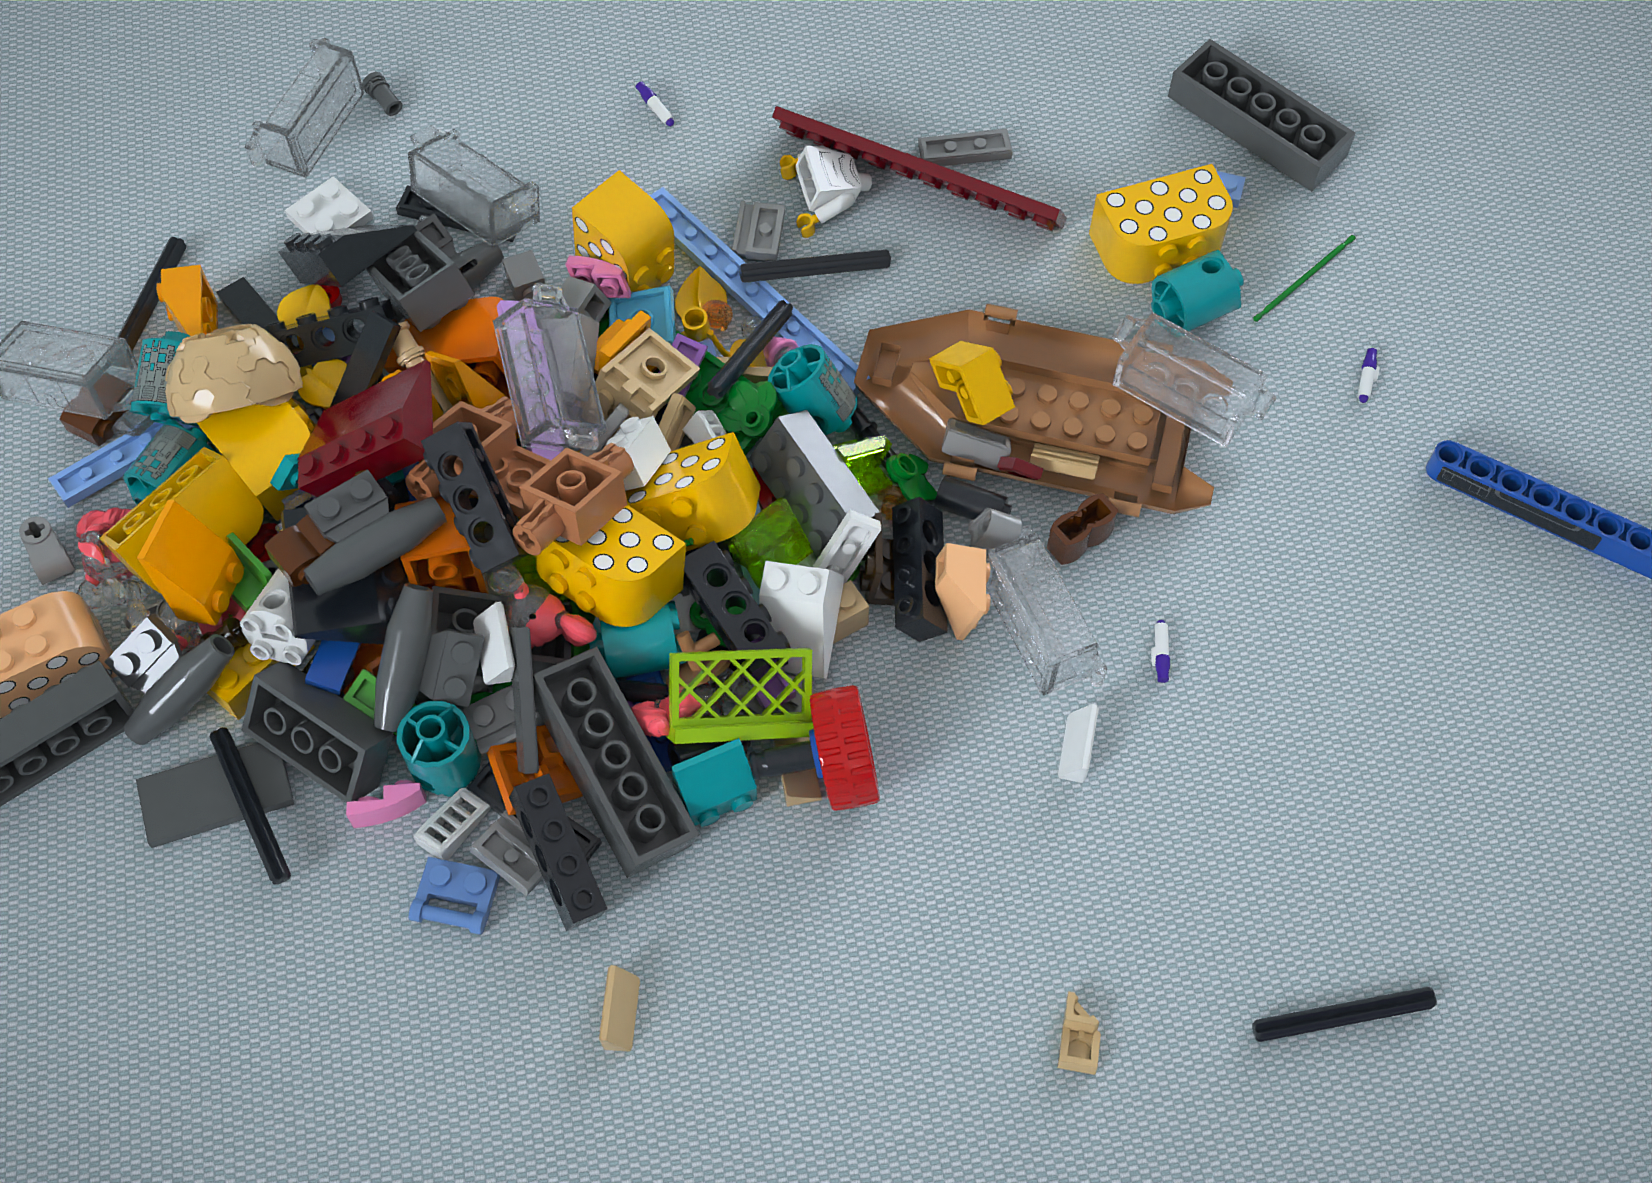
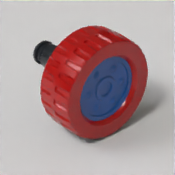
M857 686L832 688L810 695V710L813 729L809 730L810 740L764 749L759 753L753 751L749 754L752 775L756 780H760L761 777L765 776L775 777L816 769L818 778L824 779L832 810L854 809L880 801L874 759Z

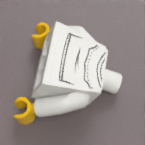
M805 146L803 152L797 155L798 158L794 159L791 155H784L780 159L782 178L790 180L798 174L808 210L815 212L812 216L808 213L800 214L796 220L798 228L807 225L801 229V235L804 238L814 235L816 223L821 222L823 224L850 208L860 191L868 192L872 185L871 175L869 173H858L851 155L833 151L825 146Z

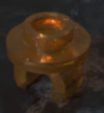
M721 300L706 302L702 308L707 313L710 327L715 329L721 328V331H726L733 317L731 307Z
M889 485L886 486V489L878 491L877 498L883 502L881 513L886 514V520H892V507L908 500L902 494L899 486Z

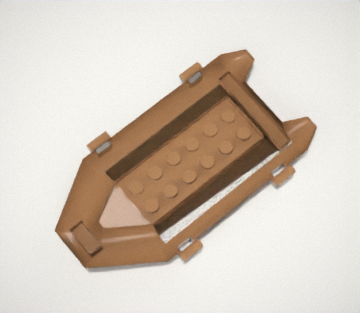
M988 303L986 304L985 313L964 310L869 330L854 379L855 387L929 461L944 464L942 475L975 482L977 472H982L1087 496L1103 493L1118 509V513L1138 518L1141 507L1169 514H1178L1211 505L1214 487L1185 468L1184 463L1196 405L1230 397L1235 379L1206 359L1174 353V342L1145 336L1143 337L1142 345L1121 342L1017 320L1018 310ZM989 317H993L997 319L1010 321V324L991 321L988 319ZM959 341L994 348L1001 358V370L1004 378L1008 381L1013 391L1011 397L1015 408L985 425L967 421L957 393L940 388L929 360L932 356ZM1150 350L1168 355L1167 357L1148 354L1145 353V351ZM952 418L1009 437L1011 439V453L1009 457H1017L1029 463L1035 443L1099 455L1100 459L1095 479L1091 480L1043 470L1041 479L1031 480L974 463L975 460L943 453L942 443L947 422Z

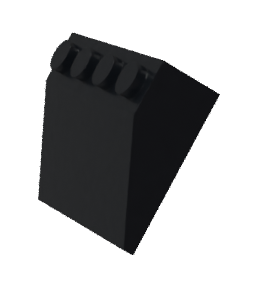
M363 225L302 235L296 233L284 241L286 247L278 253L300 283L342 287L415 233L417 229L414 225Z
M395 506L389 508V512L395 510ZM305 507L283 510L281 513L282 529L284 530L296 525L307 515ZM401 557L359 581L319 596L310 584L293 587L288 581L294 636L300 639L384 645L387 626L404 584H409Z

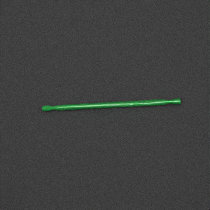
M1354 235L1349 236L1344 243L1337 246L1268 304L1262 312L1256 314L1253 320L1258 322L1264 314L1270 312L1339 254L1346 245L1352 243L1356 237Z

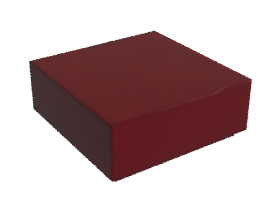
M1000 457L997 466L1000 471L1031 480L1041 479L1044 469L1017 457Z

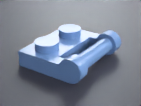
M428 857L416 897L410 906L409 920L421 923L424 919L468 928L470 933L482 935L501 876L491 869ZM430 898L473 906L476 907V910L473 914L428 904Z

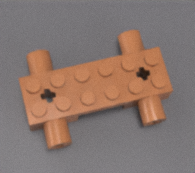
M504 396L497 400L495 404L486 406L483 409L460 401L433 422V434L457 421L473 424L514 515L521 518L513 528L514 539L525 552L531 555H539L559 536L582 546L627 506L624 479L632 473L634 464L625 448L609 443L604 446L602 451L587 457L566 447L552 460L546 459L517 446L515 434L526 425L527 418L525 412L515 400L512 401ZM459 457L454 463V470L457 475L463 470V462ZM425 459L418 461L419 464L406 476L407 488L419 501L429 497L436 499L441 495L438 488L440 482L435 471L429 468ZM473 490L470 494L478 498L476 491Z

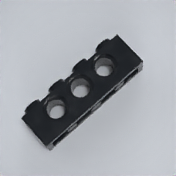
M372 297L358 302L359 307L348 310L347 305H341L328 309V315L316 317L315 313H309L297 317V323L285 325L284 321H278L266 325L265 329L279 342L288 347L301 368L318 362L352 355L361 334L355 329L353 321L354 319H359L365 324L370 310L379 312L397 323L390 299L379 302L378 297ZM323 327L330 328L335 335L334 341L324 337ZM292 335L302 339L303 349L297 348L293 344Z
M457 421L421 440L425 449L423 452L425 462L431 470L435 471L440 482L438 485L439 492L442 498L447 503H450L455 514V527L462 536H465L469 544V556L474 566L480 569L481 573L496 572L530 555L514 539L513 528L518 521L473 424ZM458 457L463 462V470L459 475L454 470V463ZM473 490L478 495V504L475 508L469 502V495ZM487 523H490L494 530L493 538L490 541L487 540L484 534V528Z
M917 497L892 507L895 628L921 642L948 633L947 616L935 590L936 557L944 547L943 512L921 497Z
M712 541L685 556L683 583L729 651L791 648L783 632H776L770 624L772 619L767 608L762 603L758 605L751 596L753 590L744 576L738 577L734 571V562L726 549L720 550L715 541ZM719 579L726 584L721 587H714L709 583ZM731 607H740L744 612L734 615L727 610ZM751 634H758L763 640L753 643L748 641L746 637ZM763 658L755 659L746 671L758 682L771 669V666ZM770 658V659H771L774 663H776L780 658ZM746 659L735 660L741 665Z
M549 773L515 786L509 799L565 930L569 931L601 917L608 908Z

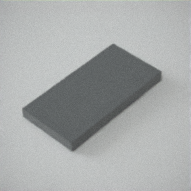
M260 743L237 749L265 813L294 805L285 760ZM217 755L136 779L147 842L151 848L244 820Z

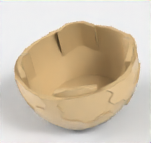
M240 324L216 329L206 335L205 333L196 334L182 340L172 362L168 366L165 380L167 381L165 390L167 409L171 417H179L185 423H199L217 412L229 411L254 404L276 406L289 401L294 392L303 387L300 375L301 369L288 347L256 324Z

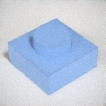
M1217 171L1231 197L1233 207L1238 208L1246 177Z

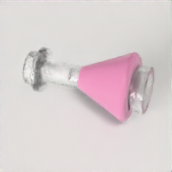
M749 316L743 320L741 330L744 338L747 339L762 321L760 317ZM774 336L763 349L767 367L775 366L786 352L798 348L796 341Z

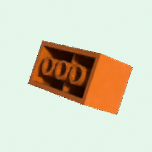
M500 297L468 299V303L459 310H452L441 318L438 325L431 329H425L422 332H419L407 318L405 319L410 324L409 331L416 343L425 349L424 353L433 351L459 359L506 397L516 399L496 307L499 301L504 299ZM393 348L384 366V369L389 374L394 373L398 369L400 371L407 369L406 367L402 368L401 365L399 366L396 361L398 356Z
M440 495L435 500L443 510L447 521L413 550L401 556L409 583L428 588L439 586L489 594L486 573H481V570L472 563L469 556V544L465 536H462L455 527V514L450 503H447ZM419 500L395 504V510Z

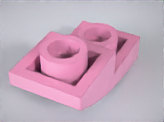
M583 256L568 257L565 265L570 277L595 284L607 298L631 297L632 293L622 269L595 258Z
M400 780L395 782L394 785H384L383 799L365 796L359 798L358 801L347 802L346 816L353 828L382 824L402 817L425 804L426 794L420 783L411 780Z

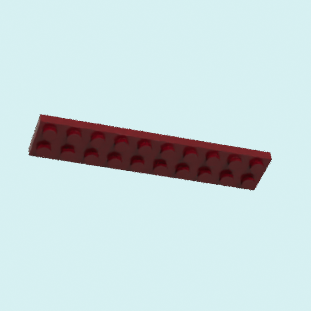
M776 106L772 118L780 123L779 128L786 131V134L803 140L804 135H806L807 139L814 141L813 144L825 146L829 149L833 145L834 149L851 155L855 160L861 155L862 159L868 161V164L885 170L886 165H888L891 170L896 172L895 174L912 180L914 175L918 176V179L923 181V184L937 190H940L941 186L947 187L946 190L950 191L952 195L964 200H968L969 196L975 197L974 200L980 202L979 205L994 211L1000 206L1004 208L1003 211L1008 213L1007 215L1015 219L1025 221L1026 216L1030 217L1036 223V226L1053 232L1054 227L1063 229L1067 217L1061 209L779 106Z

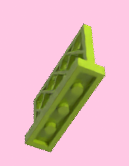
M790 648L669 653L670 732L666 737L674 744L733 741L738 738L742 741L810 737L809 730L813 729L810 710V695H812V649ZM791 657H802V671L791 680L780 668ZM763 658L771 666V669L757 682L746 669L755 659ZM770 658L780 659L776 663H774ZM735 659L746 660L740 665ZM711 660L706 666L701 662ZM721 660H729L737 669L722 683L711 670ZM694 661L702 669L688 685L679 677V662ZM777 672L788 683V686L774 699L763 686ZM743 674L754 684V687L739 700L728 688ZM708 675L719 688L704 702L693 689ZM801 681L802 690L797 686ZM679 684L684 688L683 691H682L680 694H679ZM793 690L802 697L801 712H787L780 705ZM761 691L772 703L761 714H753L745 705ZM725 692L737 705L727 715L719 716L710 707ZM690 693L702 706L692 717H679V704ZM776 708H778L782 713H772V712H773ZM742 709L747 713L737 715ZM706 711H708L712 716H702V715H703Z

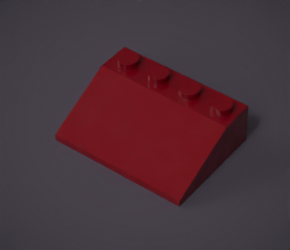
M427 360L422 361L324 410L298 457V488L319 497L367 469L377 481L424 459L423 452L425 449L421 440L433 435L431 363Z

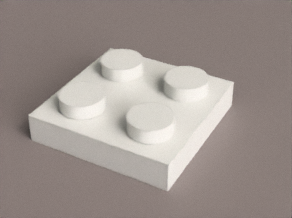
M334 176L285 210L287 218L304 234L363 226L374 219L372 211Z

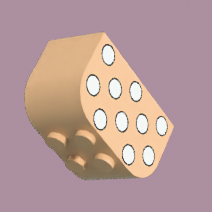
M69 591L51 592L0 614V719L10 714L15 707L27 704L42 695L47 688L64 682L74 676L81 668L92 665L97 661L102 663L112 678L117 676L105 663V660L113 653L99 620L80 595Z

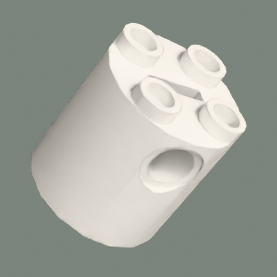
M278 568L240 621V626L247 641L251 644V653L258 659L268 660L270 658L283 663L299 665L316 640L295 638L288 579Z

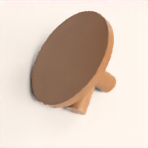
M689 631L681 632L676 636L682 652H708L720 645V641L714 632L695 643ZM711 660L701 662L706 666ZM721 660L711 672L717 677L730 666L731 662L729 660ZM686 661V663L679 665V677L688 685L702 669L694 661ZM668 675L667 678H666V684H667L668 688H669V675ZM706 675L697 686L702 685L712 679L708 675ZM679 684V691H682L684 688Z

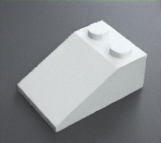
M654 416L639 419V417L627 419L620 425V429L604 445L614 443L616 446L623 447L632 458L634 470L624 479L625 491L644 487L671 452Z
M765 561L759 604L762 603L767 608L772 619L770 624L776 632H783L791 648L812 649V677L827 679L845 576L829 569ZM791 657L788 660V665L781 668L783 672L799 674L802 671V657Z

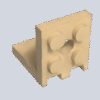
M648 328L600 369L591 393V401H588L583 418L593 428L599 429L619 403L629 409V414L624 421L632 417L643 419L654 416L655 418L657 412L669 402L672 393L678 394L697 377L701 368L652 329ZM646 366H655L661 373H653ZM620 426L609 439H611L616 434V432L620 429Z

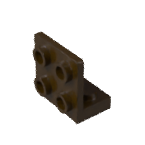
M875 513L873 519L880 521L881 531L861 560L865 561V571L862 570L860 574V591H865V601L868 604L895 606L893 539L882 538V513Z

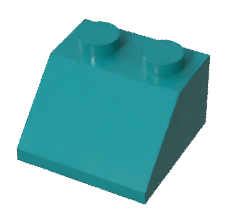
M739 738L672 766L674 789L695 826L699 824L701 827L711 825L720 819V815L731 810L734 812L744 811L753 805V801L757 800V786Z

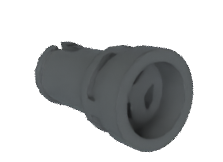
M380 72L370 73L364 78L362 88L372 99H375L387 115L394 116L401 111L403 106L401 101L390 90L389 84Z

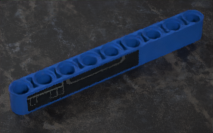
M1444 440L1435 447L1426 464V472L1431 479L1652 579L1651 529L1455 441Z

